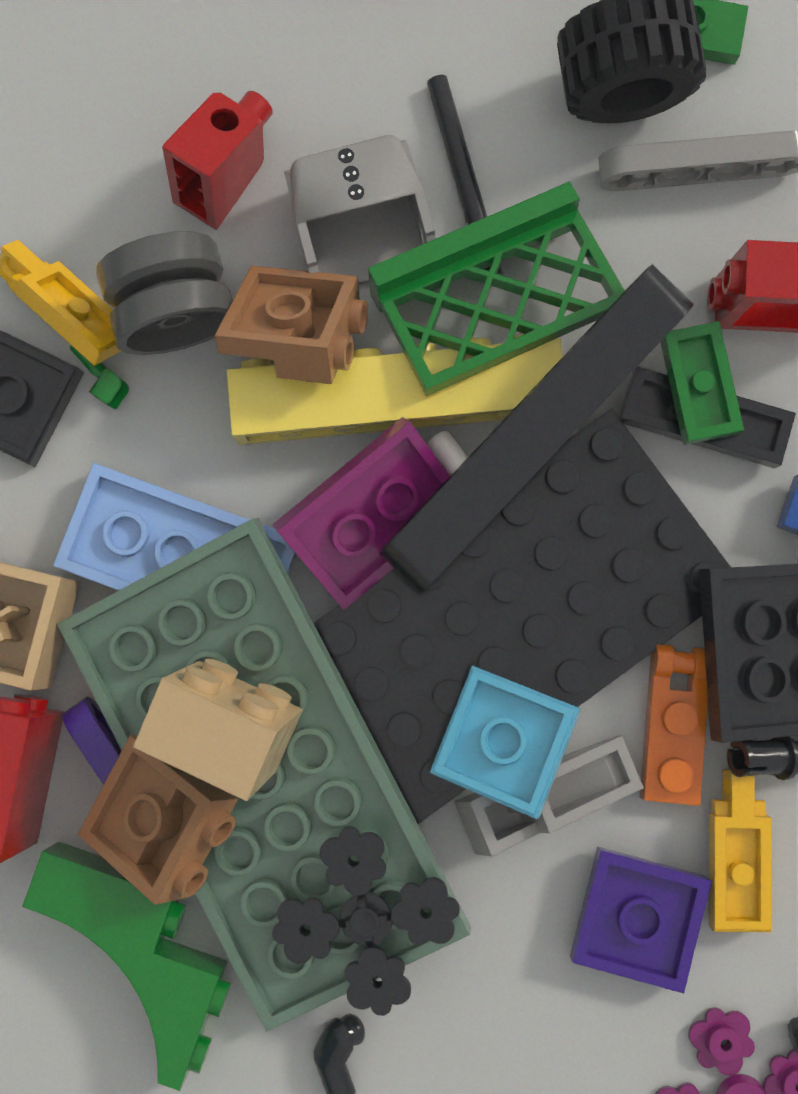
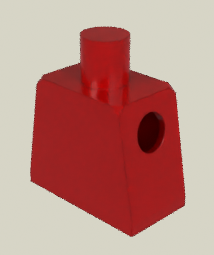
M247 91L237 103L221 92L212 93L162 146L172 202L215 230L220 227L263 163V126L273 114L271 105L263 96L255 91Z

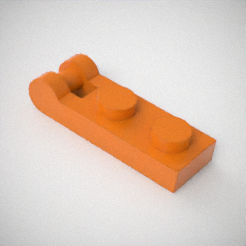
M656 644V650L651 653L641 782L644 788L640 790V798L645 801L700 806L708 708L704 648L693 647L691 652L674 651L672 645ZM672 673L688 674L687 691L670 689Z

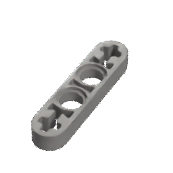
M798 131L615 147L598 157L601 187L609 191H626L791 175L798 172Z

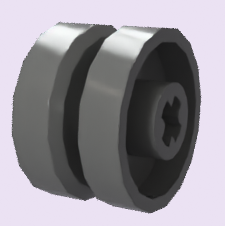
M173 231L146 236L118 247L106 254L97 264L96 275L103 300L112 307H115L110 313V324L119 350L126 354L135 355L163 354L186 349L215 338V334L233 299L229 288L224 283L218 282L221 279L224 268L217 245L209 235L194 231Z

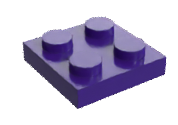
M597 846L570 953L572 963L684 994L712 880L704 875Z

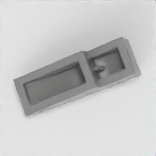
M621 735L563 756L539 819L532 818L475 792L454 802L474 853L492 857L539 833L550 834L644 787L624 738Z

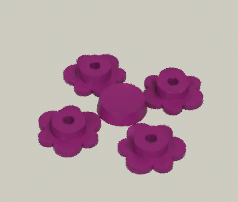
M713 1007L706 1012L705 1021H696L691 1025L688 1036L691 1044L698 1049L697 1060L704 1068L716 1066L722 1074L730 1076L719 1085L716 1094H798V1087H796L798 1083V1053L794 1049L789 1051L787 1057L776 1055L770 1060L769 1068L772 1074L765 1078L763 1087L755 1078L745 1074H737L742 1068L743 1057L751 1056L755 1050L754 1042L748 1036L750 1022L743 1013L730 1011L725 1014L721 1009ZM723 1040H727L725 1045H721ZM687 1082L681 1084L678 1090L670 1086L662 1087L656 1094H699L695 1085Z

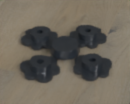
M346 826L339 833V838L331 837L325 840L320 848V858L328 866L326 871L327 881L334 886L343 884L345 889L354 895L343 905L340 912V921L335 914L324 911V905L319 898L310 897L304 903L296 898H289L284 900L278 908L277 916L279 923L275 925L272 935L277 943L285 944L284 952L291 962L303 964L311 956L323 959L329 955L331 951L330 941L337 937L341 925L348 939L356 944L368 946L362 950L358 961L350 962L345 969V978L350 983L347 989V1000L356 1009L364 1010L371 1007V1010L376 1015L384 1016L390 1012L392 1004L400 1005L409 999L411 983L403 975L405 963L402 958L398 956L387 957L386 952L382 948L372 945L382 942L388 936L392 922L397 928L408 930V938L413 944L422 945L428 938L437 944L446 943L454 935L455 925L453 919L459 915L460 904L455 898L447 897L448 888L444 881L437 877H429L423 880L420 886L413 882L406 883L400 892L401 900L393 906L391 911L387 901L382 896L369 892L373 880L381 879L387 869L385 861L381 859L385 848L383 839L374 832H365L360 835L357 828ZM351 855L357 856L359 861H353ZM428 907L431 909V912H424L422 908ZM303 925H308L311 930L305 929ZM374 977H379L382 981H377Z

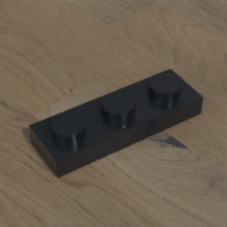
M637 366L632 371L619 416L623 424L682 441L668 375ZM737 396L744 431L737 435L692 443L696 446L775 469L782 465L796 413Z

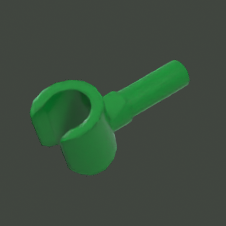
M71 345L70 350L89 372L98 378L89 390V393L116 410L129 392L128 384L102 363L94 366Z

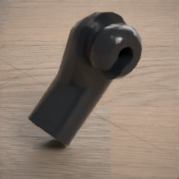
M351 1013L344 1015L341 1019L333 1018L329 1021L314 1048V1061L326 1094L356 1093L346 1062L353 1051V1046L363 1042L365 1028L360 1018Z

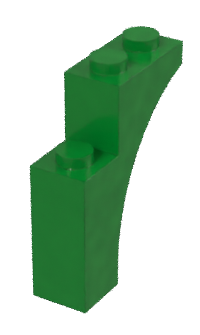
M57 842L43 850L22 907L62 922L80 932L99 946L118 965L132 984L148 1016L155 1040L158 1084L180 1091L190 1071L200 1074L212 1038L204 1036L203 1032L209 1014L219 1018L228 995L231 982L222 980L228 961L165 939V937L174 939L183 919L186 905L179 903L178 900L154 905L104 858L97 854L62 842Z

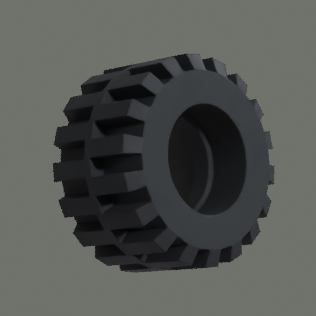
M600 0L580 10L579 14L571 17L565 23V28L561 29L557 36V48L566 106L571 115H576V118L583 121L623 123L654 116L686 100L687 97L694 94L700 88V84L706 78V65L696 6H694L693 0Z

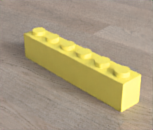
M472 338L471 341L489 348L501 345H491V340L488 338ZM561 338L549 341L428 396L425 395L404 353L382 355V350L377 348L354 350L350 369L348 371L338 370L332 384L277 378L273 360L260 358L245 360L240 363L241 368L226 369L232 436L239 445L385 432L402 417L410 421L415 429L502 421L563 357ZM429 343L423 360L431 375L454 366L459 351L453 349L437 350L435 344ZM466 354L464 361L474 356Z

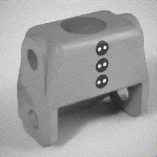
M393 135L369 139L300 157L293 162L290 170L284 171L309 273L322 272L358 276L359 285L369 283V267L436 239L426 196L417 177L406 140L400 141Z

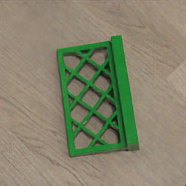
M570 181L368 268L370 295L379 313L383 311L426 396L597 321L625 291L579 213L580 198ZM570 231L581 248L577 261L546 252L550 240ZM541 244L539 249L533 248ZM515 256L534 262L527 283L497 274L501 261ZM585 257L587 258L590 265L583 263ZM541 265L572 274L565 295L534 285ZM491 266L490 271L483 270ZM578 276L601 283L608 298L592 304L571 297ZM462 278L483 283L484 286L477 305L447 296L451 284ZM492 286L522 296L514 317L484 308ZM441 288L439 293L434 292L435 290ZM529 298L560 307L556 320L544 326L522 320ZM414 299L434 305L426 327L404 321L397 307ZM442 308L472 317L464 339L434 330ZM566 310L574 312L564 317ZM479 320L510 329L505 343L495 348H489L471 342ZM517 332L524 334L515 338ZM412 336L421 339L418 348ZM429 342L459 351L454 366L431 375L423 360ZM466 354L474 356L464 361Z

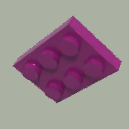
M402 417L273 523L272 526L340 607L345 610L394 569L378 553L450 475L411 422Z

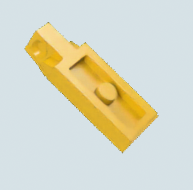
M19 240L1 247L0 276L7 282L13 293L95 366L121 352L117 348L110 324V313L113 309L60 261L53 264L41 261Z
M723 769L722 799H712V813H709V879L712 880L709 890V927L714 932H771L772 817L766 814L765 801L755 800V776L736 777L730 769Z

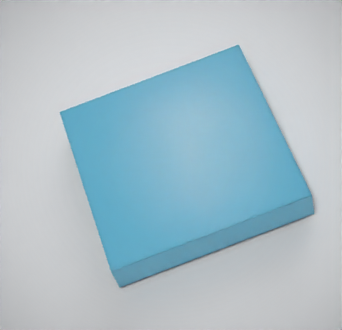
M472 666L429 773L532 818L539 819L581 709Z

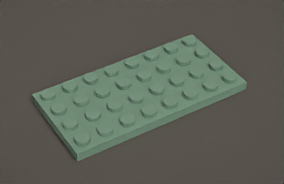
M253 518L57 624L121 750L124 748L130 735L139 734L161 679L195 662L201 661L204 663L205 659H214L230 665L238 671L237 679L252 686L258 687L259 683H265L287 692L292 697L290 703L303 709L277 771L248 801L238 798L230 813L236 819L234 830L221 845L211 848L203 863L208 869L207 879L203 886L195 893L266 1032L347 994L350 983L345 978V969L350 962L358 961L362 950L368 947L356 944L348 939L340 925L337 937L330 941L331 951L326 958L317 959L311 956L307 962L295 964L286 957L284 952L285 944H279L273 938V929L279 923L277 916L278 908L284 900L296 898L304 903L310 897L319 898L324 905V911L335 914L340 921V912L343 905L354 896L345 889L343 884L334 886L327 881L326 871L328 866L320 858V848L325 840L331 837L339 838V833L346 826L357 828L360 835L365 832H374L383 839L385 848L381 859L385 861L387 869L381 879L373 880L369 892L382 896L387 901L391 911L393 906L401 900L400 892L406 883L413 882L420 886L422 881L429 877H437L444 881L448 888L447 897L456 899L259 518ZM351 855L353 861H359L357 856ZM460 906L459 915L453 919L455 925L454 935L446 943L437 944L428 938L422 945L413 944L408 938V930H401L392 922L388 936L382 942L372 946L382 948L386 952L387 957L398 956L402 958L406 966L469 936L471 926ZM428 907L422 908L424 912H431V909ZM303 925L305 929L311 930L308 925Z

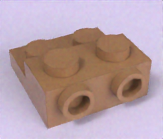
M251 265L215 334L218 353L274 360L277 378L332 384L338 370L348 371L351 367L354 353L352 334H363L365 332L368 320V304L366 300H360L358 276L322 272L309 273V271Z
M130 735L77 835L154 905L189 898L203 886L207 879L208 869L203 863L211 848L221 845L234 830L236 819L230 813L238 798L133 748L138 735Z

